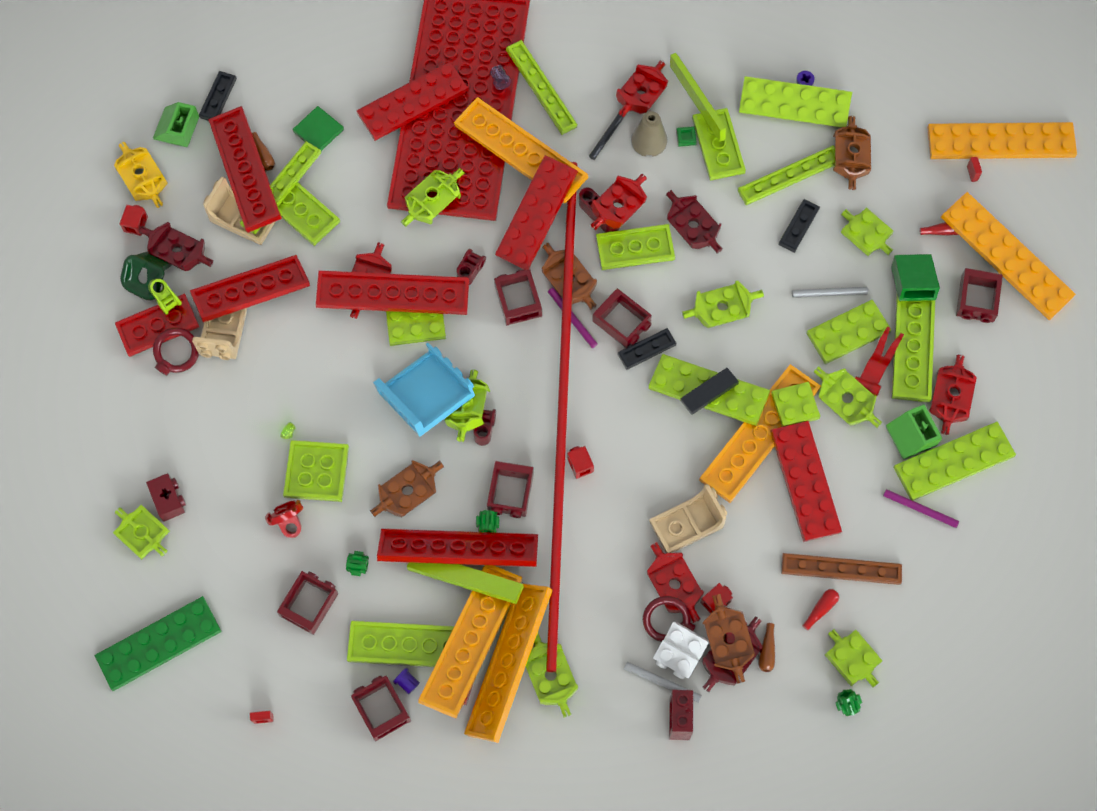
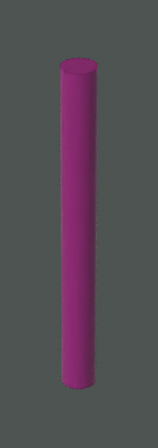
M550 288L548 290L549 295L562 310L563 299L554 288ZM571 311V323L591 348L596 347L598 343Z
M886 489L884 492V497L957 528L959 521L890 490Z

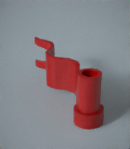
M888 326L883 332L873 355L867 362L861 377H855L874 396L879 394L882 387L879 385V382L904 336L903 333H900L883 357V350L890 331Z

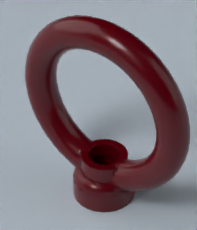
M169 328L160 333L153 345V355L157 362L154 368L165 376L170 372L180 373L190 369L196 363L199 356L192 342L194 335L182 328ZM173 335H180L186 338L191 345V356L188 361L181 365H172L164 360L161 355L163 341Z
M672 596L658 597L652 600L644 610L642 618L644 629L650 637L662 642L667 634L657 632L652 627L650 619L653 610L663 604L676 606L681 611L683 621L680 624L692 631L695 629V625L690 623L691 616L688 607L678 598Z

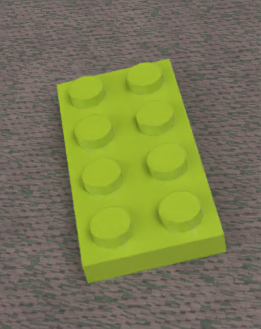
M728 108L715 110L726 126V138L720 142L701 113L692 115L710 181L741 175L746 172Z
M299 183L293 187L278 206L281 217L313 246L340 223V219Z
M669 224L596 234L602 270L675 260Z
M872 299L807 330L806 334L823 362L827 364L881 338L886 327L890 326Z

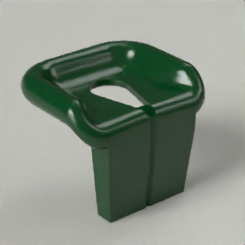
M148 251L137 255H130L123 263L120 275L121 284L125 290L147 301L155 300L148 289L149 282L153 279L163 280L164 271L172 265L149 254ZM142 268L147 269V282L145 284L141 283L138 278ZM156 282L153 285V290L156 293L160 292L162 284Z

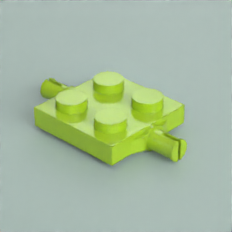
M867 207L855 216L847 209L842 212L841 215L849 223L842 229L841 233L867 256L878 249H881L887 255L893 251L885 242L894 231Z
M140 505L134 512L129 514L121 507L118 508L121 513L117 510L115 511V514L122 519V522L113 534L141 560L152 550L157 551L161 556L167 553L168 550L160 543L170 531L145 507Z
M835 629L830 631L828 635L835 644L825 654L828 660L850 686H853L859 680L866 679L872 688L875 687L879 682L872 675V672L882 662V659L857 630L843 638L840 637Z

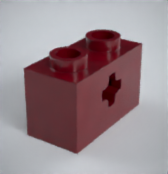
M167 473L146 482L158 515L163 522L185 513L183 506L186 503L182 494L178 495L176 489H179V485L175 478H171Z

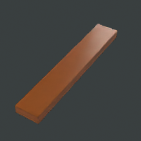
M783 553L781 574L901 585L902 564Z

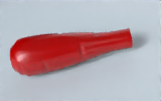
M946 222L920 228V235H958Z
M828 589L823 593L808 619L802 625L806 630H809L813 624L839 601L838 592L834 589Z

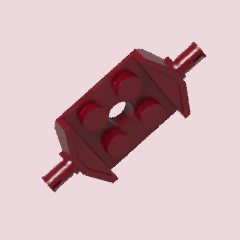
M169 222L154 230L141 226L139 229V233L149 238L147 245L149 254L183 271H189L200 263L209 267L213 265L214 260L204 256L205 242L202 238L198 241L172 228ZM174 248L182 249L180 252L172 251Z
M756 616L747 626L755 656L743 666V674L763 647L755 634V629L762 622ZM710 649L702 659V663L710 675L703 689L707 688L706 691L710 692L718 682L735 686L737 681L734 672L729 669L716 667L714 665L713 653Z

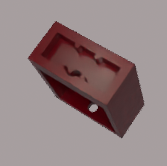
M965 268L961 275L956 316L966 320L976 319L983 323H993L998 316L1003 275ZM968 284L994 288L992 310L965 305Z
M522 269L514 274H502L494 278L495 289L506 326L542 317V307L530 269ZM528 281L534 304L508 310L502 287Z
M617 288L593 313L592 322L627 348L631 344L634 345L639 340V335L650 328L652 325V315ZM619 303L642 321L628 337L604 320Z
M495 461L487 510L497 512V515H502V513L510 514L513 518L526 517L534 467ZM499 475L527 479L522 508L494 504Z
M301 571L277 613L281 618L314 635L338 596V592L335 589L336 586L331 582H322L318 580L319 577L310 571L308 573ZM306 582L329 594L313 622L290 610Z
M387 675L374 678L371 681L372 684L366 687H358L353 691L354 694L351 695L375 742L411 722ZM386 686L401 713L374 728L360 701Z
M672 690L669 699V740H690L693 734V690Z

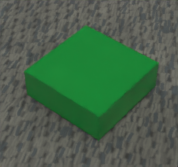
M695 126L676 129L678 147L696 145Z

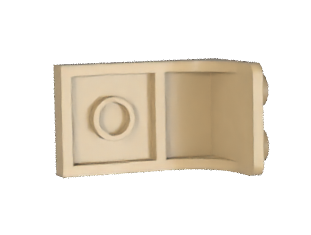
M221 177L219 181L217 180L214 183L212 192L204 199L203 205L210 222L259 245H262L275 224L273 222L261 227L256 234L252 232L247 233L246 229L240 225L242 218L232 188L224 177Z
M247 308L204 322L201 337H193L192 340L198 353L206 358L216 356L223 360L236 359Z
M706 484L703 490L692 499L649 519L666 553H673L723 529L727 511L722 504L718 503V495L713 487L710 488Z

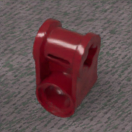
M468 249L456 269L457 277L469 278V285H471L479 271L483 268L486 256H480L474 253L472 249ZM468 273L469 275L462 276L461 274Z
M496 409L492 411L483 410L482 420L484 424L473 429L474 440L478 445L485 446L491 441L496 419ZM480 432H486V433H487L486 436H482V437L479 436L478 434H479Z

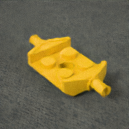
M126 142L120 143L119 147L123 155L116 159L114 164L117 172L135 201L152 199L156 207L159 208L163 205V202L158 195L167 185L166 179L146 148L138 147L131 150ZM137 169H144L142 174H135Z

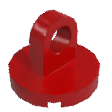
M297 500L296 503L295 501H288L277 506L273 514L268 512L265 520L268 525L278 524L284 536L295 538L301 532L302 525L297 514L302 511L303 506L300 500ZM293 523L297 526V530L290 532L286 529V525Z

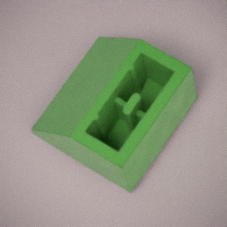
M180 102L166 106L153 139L188 148L199 119L196 107Z
M925 404L905 412L886 425L903 460L937 446L942 439Z

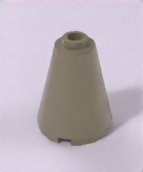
M653 111L643 115L631 138L632 147L642 156H657L664 151L667 145V135L659 114Z

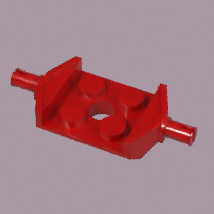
M660 60L655 67L638 64L636 71L621 89H617V100L623 105L621 110H619L620 116L625 117L628 111H634L639 114L647 113L668 85V80L661 72L663 67H665L664 62ZM637 91H644L645 93L639 94Z
M640 174L636 180L617 176L615 182L597 200L592 201L591 208L597 219L591 223V227L597 230L601 224H607L612 228H620L646 202L647 196L640 185L647 180V177L644 174ZM614 203H620L622 207H615Z
M378 242L373 253L357 254L352 272L390 274L392 265L381 256L385 245L383 243L380 245V242ZM352 310L350 317L357 319L360 310Z
M956 355L954 366H944L937 371V380L929 412L943 422L941 433H945V435H949L952 423L967 421L970 414L977 377L973 372L964 368L963 361L965 356ZM949 389H957L959 391V395L953 396L950 393Z
M658 542L655 545L652 544L650 547L656 557L647 570V575L660 597L672 596L681 600L688 607L693 623L698 622L701 618L695 610V605L704 595V591L699 587L683 559V554L663 553ZM671 580H678L680 587L673 589L670 587L669 582ZM664 604L669 613H681L676 606Z

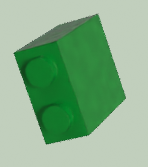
M894 255L891 269L899 301L936 300L940 286L932 255Z

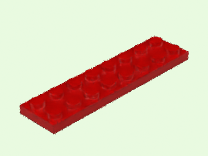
M237 107L208 119L247 233L281 220L282 217L243 107Z
M319 270L316 308L467 315L469 278Z
M381 529L377 561L537 567L538 534Z

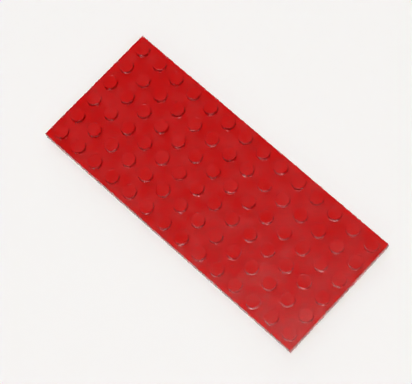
M424 0L409 82L450 61L468 87V92L401 127L387 202L388 209L409 211L404 197L434 170H440L452 175L460 168L463 170L464 175L456 183L461 197L459 199L456 197L439 215L496 221L505 161L455 127L454 122L477 97L512 121L519 70L507 53L506 47L520 40L524 43L530 0ZM431 191L427 194V196L431 198L437 195L435 191Z

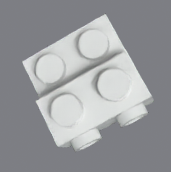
M674 621L653 659L657 660L656 664L663 669L669 667L674 670L673 674L678 678L684 679L686 677L689 679L709 644V640Z

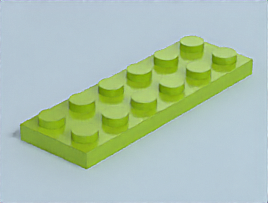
M745 76L739 113L845 127L847 126L852 92Z
M898 295L896 296L894 340L900 333H903L904 336L895 351L893 359L892 399L931 402L935 300L899 301Z
M662 354L650 381L649 389L680 400V398L718 374V372ZM737 379L739 381L738 385L704 407L705 409L757 426L770 390Z
M997 421L898 463L893 468L910 500H916L1015 457L1016 453Z
M351 621L347 662L435 667L454 626Z

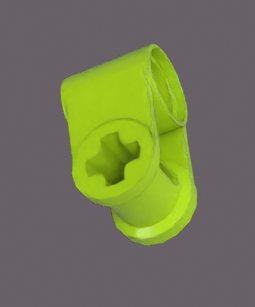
M153 279L149 282L148 289L166 315L169 314V310L182 304L164 280ZM156 282H160L163 285L162 290L158 293L153 290V285Z

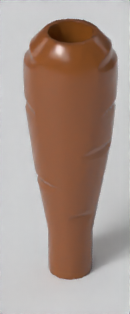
M253 132L252 134L264 169L267 171L272 170L275 166V161L264 143L260 140L257 132Z
M767 623L762 643L763 647L759 655L758 665L763 672H771L775 666V624Z

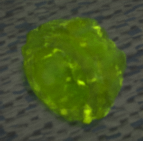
M292 422L286 424L280 433L281 438L290 439L293 437L296 427Z

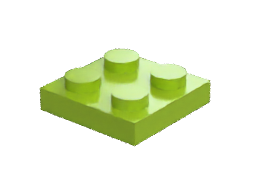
M809 382L771 392L782 427L820 419L821 416Z

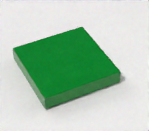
M319 106L293 128V132L303 141H307L321 151L344 130L340 123Z

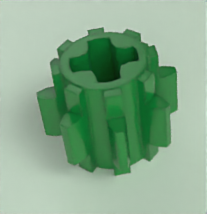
M491 510L480 511L479 516H476L478 532L496 533V528H499L500 522L497 512Z
M354 551V554L349 553L346 570L354 576H361V573L366 574L369 557L361 551Z
M852 689L843 690L838 693V701L835 702L838 711L842 710L845 716H853L860 712V704L862 703L860 694L856 695Z

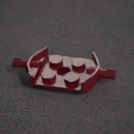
M672 190L668 191L666 196L672 201V206L667 215V220L693 249L711 246L716 254L721 252L723 248L716 242V238L722 224L719 223L718 225L697 201L696 195L679 198ZM695 221L699 226L692 228L689 226V223Z

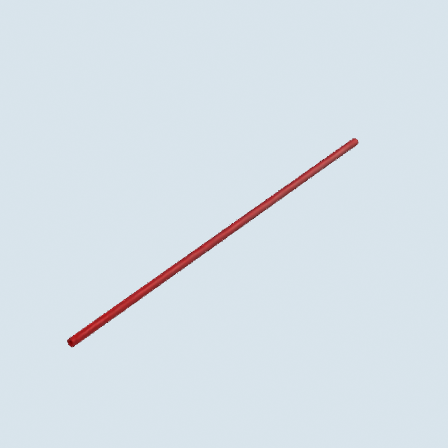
M576 192L567 201L550 572V588L552 593L549 599L547 672H556Z

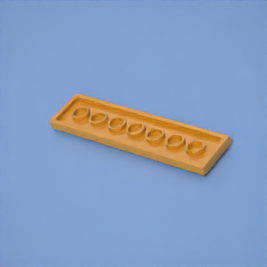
M478 97L454 122L455 127L530 180L533 179L545 155L576 169L578 173L563 201L564 204L589 178L586 172Z
M1073 122L928 124L927 127L930 159H970L971 157H977L978 159L1075 158L1077 155Z
M968 192L942 214L941 218L998 273L1002 274L1048 320L1052 319L1076 295Z
M790 364L771 387L757 426L744 422L702 474L699 481L704 485L708 484L710 488L713 487L719 496L731 503L775 447L770 431L780 428L782 425L771 392L809 382L813 396H815L820 390L821 385Z
M484 565L482 569L483 572L518 583L522 582L521 576L494 565ZM471 592L419 697L418 703L455 719L457 718L511 605L510 602L479 592Z
M523 584L524 588L517 604L511 603L465 729V735L496 743L499 742L552 593L551 588Z

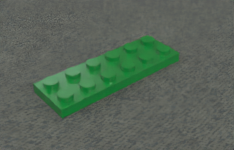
M202 596L94 656L110 689L115 691L222 631L205 598Z

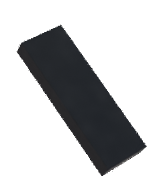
M222 71L218 72L199 113L201 119L209 121L208 119L221 114L237 78L235 75Z
M803 199L778 245L795 253L817 215L820 206Z
M668 328L619 351L618 356L626 370L676 346L677 343Z
M725 368L680 398V401L690 414L693 415L738 385L739 381L728 368Z

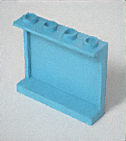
M428 342L426 346L429 351L392 379L384 383L378 378L373 382L383 399L419 437L475 396L472 382L468 378L464 379L462 372L457 367L453 368L451 361L447 357L443 358L440 350L436 346L433 348Z

